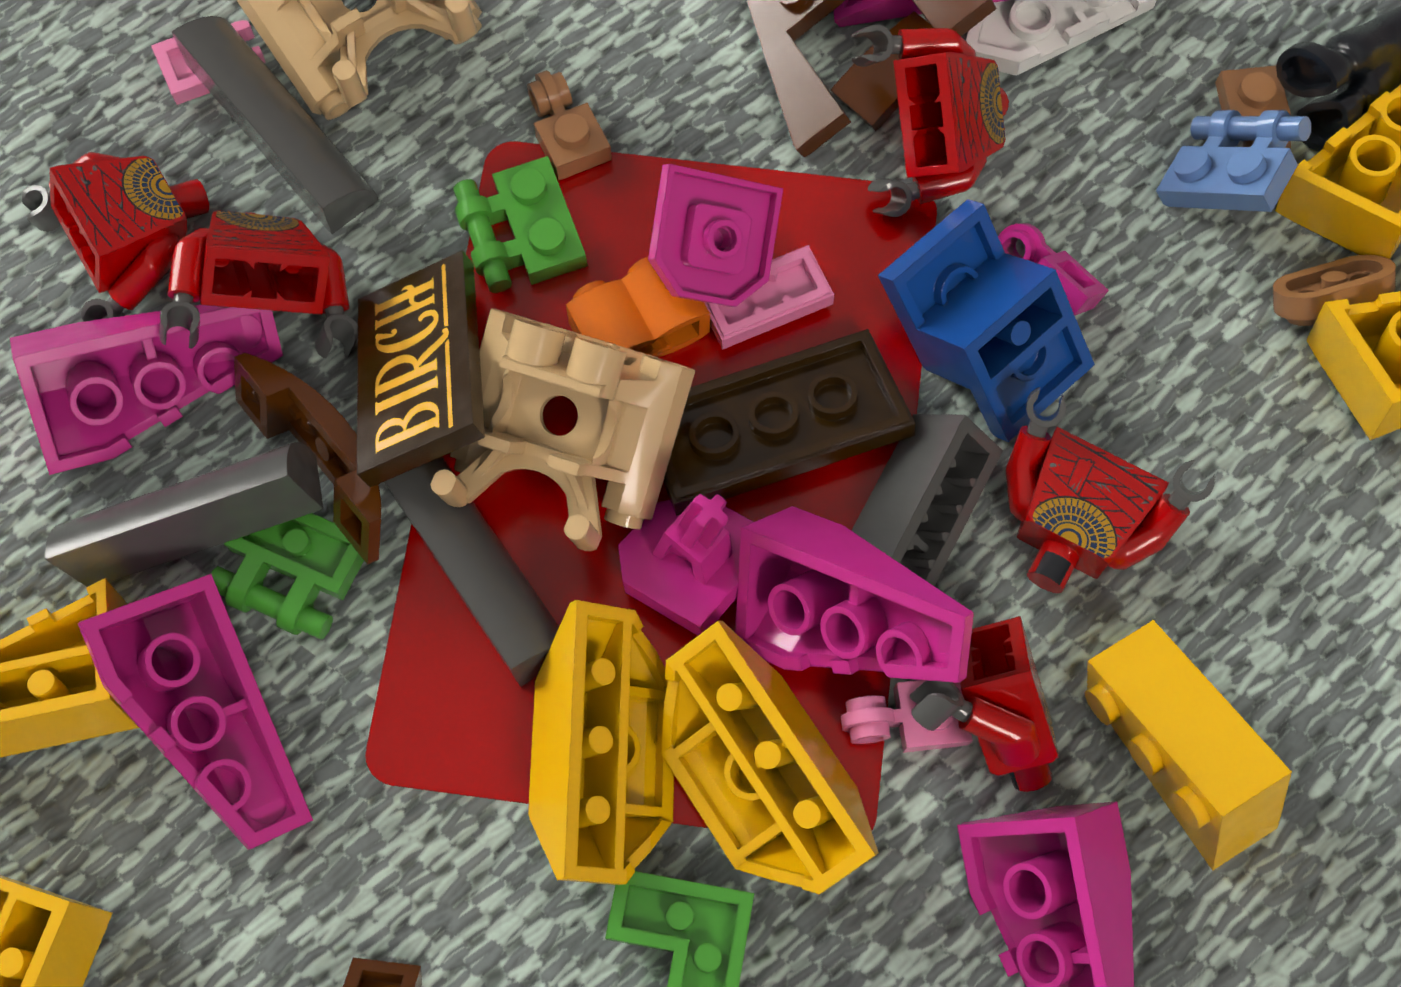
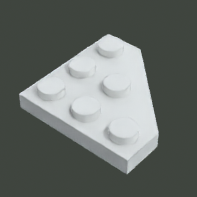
M1006 0L994 2L997 9L968 31L966 42L975 50L976 57L995 60L999 72L1017 76L1153 9L1157 0Z

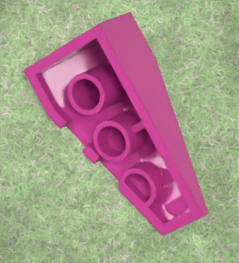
M196 305L195 307L200 313L199 340L192 349L189 348L190 331L181 326L170 328L167 331L166 345L161 343L159 336L161 311L72 323L9 338L12 358L49 475L114 459L132 448L129 440L160 421L164 427H167L183 417L179 409L209 391L221 394L235 385L234 356L246 352L271 363L282 357L283 353L273 312L271 310Z
M793 506L741 527L735 633L765 661L784 670L803 671L810 666L832 668L835 674L848 675L859 670L884 672L889 678L959 683L967 677L974 612L847 527Z
M212 574L78 623L103 687L247 850L313 821Z
M1118 802L1054 806L964 822L957 825L969 893L979 915L991 911L1009 949L998 955L1008 977L1019 972L1026 987H1134L1131 869Z

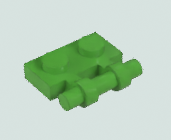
M548 156L493 173L492 176L497 195L487 198L481 196L476 182L472 179L462 180L453 187L458 202L455 207L457 220L460 227L468 231L474 247L471 252L472 262L476 272L485 277L490 292L499 293L510 288L512 281L508 270L522 265L525 266L531 285L588 266L585 251ZM508 220L514 239L504 243L497 241L491 225Z
M310 513L224 543L231 552L244 557L236 573L217 566L210 574H212L219 594L225 597L226 605L244 613L253 609L276 619L277 627L293 635H298L303 631L322 640L332 626L333 617L313 608L319 592L322 591L343 601L364 560L335 523ZM270 569L295 580L287 596L263 586V581Z

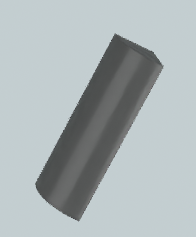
M217 16L202 17L187 22L172 31L187 66L331 234L338 231L379 200L375 191L226 19Z
M913 414L915 436L898 442L851 530L933 586H935L1003 452L966 415Z
M294 442L58 524L48 535L45 546V560L88 587L104 578L108 582H112L322 510L323 501L316 454L305 444Z
M443 456L385 481L386 487L520 687L537 677L559 629V625L474 501L470 504L467 503L463 507H453L445 503L431 489L430 484L437 471L445 469L453 472Z

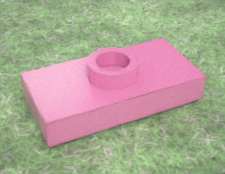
M809 245L772 259L769 281L738 306L728 307L704 303L710 312V326L723 350L833 305L834 293Z

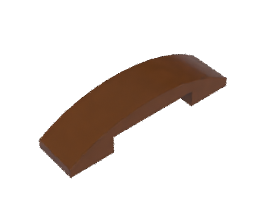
M246 352L234 356L235 394L238 404L266 439L290 431L298 442L305 444L316 454L317 465L334 485L333 522L367 565L379 560L381 531L379 484L369 487L357 475L356 432L328 400L300 378L271 362Z

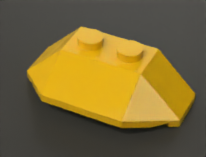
M580 600L570 602L535 680L528 816L557 880L611 885L627 884L636 872L635 868L651 852L673 822L674 774L661 755L663 707L668 680H665V667L657 651L641 631L644 626L635 610Z
M723 621L715 622L666 660L665 680L668 681L663 707L661 755L734 869L776 882L802 887L803 890L821 894L879 854L857 786L783 677Z

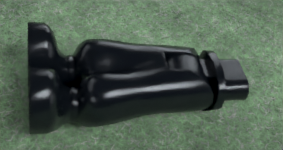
M1401 6L1360 26L1331 37L1325 46L1314 42H1300L1294 44L1279 56L1276 71L1283 88L1295 96L1304 98L1323 96L1298 110L1296 115L1307 116L1311 121V134L1306 141H1302L1309 148L1318 152L1321 151L1325 142L1342 127L1346 129L1368 111L1371 103L1386 91L1391 93L1401 84Z

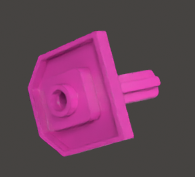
M673 164L662 165L648 261L671 296L736 307L766 284L770 276L783 188Z
M699 494L677 516L670 500L658 502L652 520L644 519L641 529H633L618 545L625 592L697 636L713 625L737 598L741 527L753 523V521L725 507L727 502L718 494L711 500Z

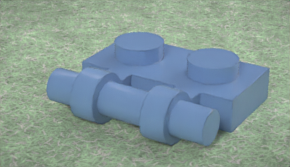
M1217 110L1211 116H1196L1191 123V136L1195 140H1206L1204 145L1182 146L1157 187L1156 192L1162 203L1168 207L1272 212L1298 166L1291 149L1285 147L1288 141H1306L1311 134V121L1307 116H1290L1286 110H1265L1260 116H1241L1237 110ZM1240 140L1254 141L1251 147H1236Z

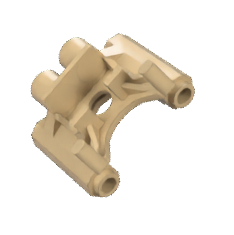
M237 0L311 112L319 115L323 114L327 120L343 115L349 109L367 99L369 94L366 61L371 51L386 37L407 29H424L440 35L446 40L450 39L453 44L457 45L472 38L482 27L478 20L482 11L474 0H377L375 5L365 12H359L357 8L353 10L348 9L342 0Z
M491 308L479 350L485 438L451 452L450 456L456 459L454 470L460 472V474L456 476L453 472L445 469L437 471L430 484L431 489L448 505L463 507L467 503L473 502L506 472L516 469L538 471L553 479L566 494L569 514L564 527L566 536L578 549L593 551L597 549L602 539L595 478L608 480L601 506L606 508L604 519L619 526L641 529L644 519L652 520L695 370L613 343ZM556 396L569 398L575 404L578 412V420L574 429L562 436L551 433L543 421L545 405Z

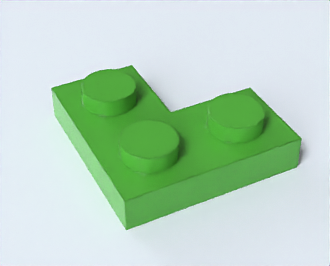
M636 871L627 884L615 885L605 939L673 952L667 987H739L754 893Z

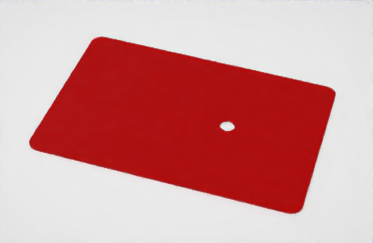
M510 141L492 149L484 162L479 187L480 195L487 198L498 194L492 176L493 173L546 157L540 144ZM611 152V161L558 181L585 251L587 267L531 285L525 266L522 265L508 270L512 285L507 290L499 293L489 291L485 277L479 275L474 267L479 350L491 308L573 331L568 323L566 304L573 300L574 294L581 287L598 280L607 283L622 279L628 275L629 269L636 262L649 256L662 165L673 164L783 188L772 259L809 245L834 293L833 305L723 350L710 326V332L701 339L658 358L694 369L695 374L691 387L869 329L911 415L917 414L922 364L878 275L936 226L937 207L935 201L920 204L916 199L911 202L910 208L905 214L899 217H890L872 211L888 205L891 200L890 189L883 192L868 191V186L873 182L870 180ZM508 220L491 225L497 241L504 243L514 239ZM469 236L466 255L472 261L471 252L474 247ZM556 396L550 399L543 410V421L546 428L551 433L559 436L566 435L574 429L578 420L575 404L565 396ZM899 441L725 499L727 502L725 507L755 522L793 506L852 530ZM451 453L444 455L443 458L454 474L458 476L460 472L454 470L456 459L450 456ZM516 469L506 472L474 500L484 518L559 626L570 602L575 600L635 610L644 626L641 631L657 651L664 667L668 658L697 637L696 634L625 592L618 545L633 529L613 524L604 519L606 508L602 507L601 503L608 480L595 478L602 539L597 549L593 551L578 549L566 536L564 527L569 517L566 494L559 484L545 474L528 469ZM664 483L662 484L657 503L670 500ZM411 524L366 747L367 766L377 780L391 786L529 804L534 693L537 677L520 687ZM737 598L717 620L723 621L734 632L736 628ZM767 662L783 677L857 786L872 831L877 819L884 741L867 744L851 743L850 732L842 730L841 715L847 713L846 701L858 697L884 696L886 707H888L891 678L884 672L859 670L848 675L835 674L832 668L810 666L803 671L784 670ZM674 775L672 823L708 828Z

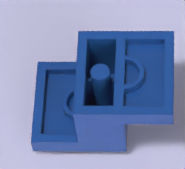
M967 199L878 275L922 366L933 374L970 389L990 432L995 437L1006 442L1012 440L1019 433L1020 428L1027 426L1030 422L1026 403L1031 391L1040 387L1038 398L1033 405L1036 413L1040 415L1095 365L1056 269L1005 253L983 203Z

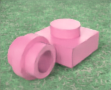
M926 680L896 683L893 688L896 709L886 707L884 696H864L846 701L847 713L841 715L842 730L850 732L851 743L867 744L891 738L890 728L899 727L903 753L968 746L973 740L972 734L960 729L958 719L950 716L934 731L922 727L913 718L911 711L917 703L910 699V694ZM960 682L954 683L962 694Z

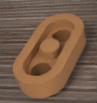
M1355 255L1284 275L1273 283L1274 312L1278 316L1287 319L1293 325H1314L1325 302L1348 299L1351 305L1376 301L1379 294L1395 292L1396 265L1392 260L1383 256Z

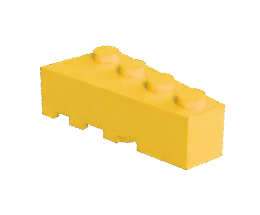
M1401 84L1391 93L1386 91L1371 103L1368 111L1347 129L1342 127L1325 142L1323 149L1310 160L1306 161L1304 159L1298 164L1278 200L1275 209L1277 213L1358 255H1378L1391 259L1401 244Z
M1401 291L1379 294L1376 301L1351 305L1348 299L1325 302L1306 339L1315 357L1369 440L1401 429Z

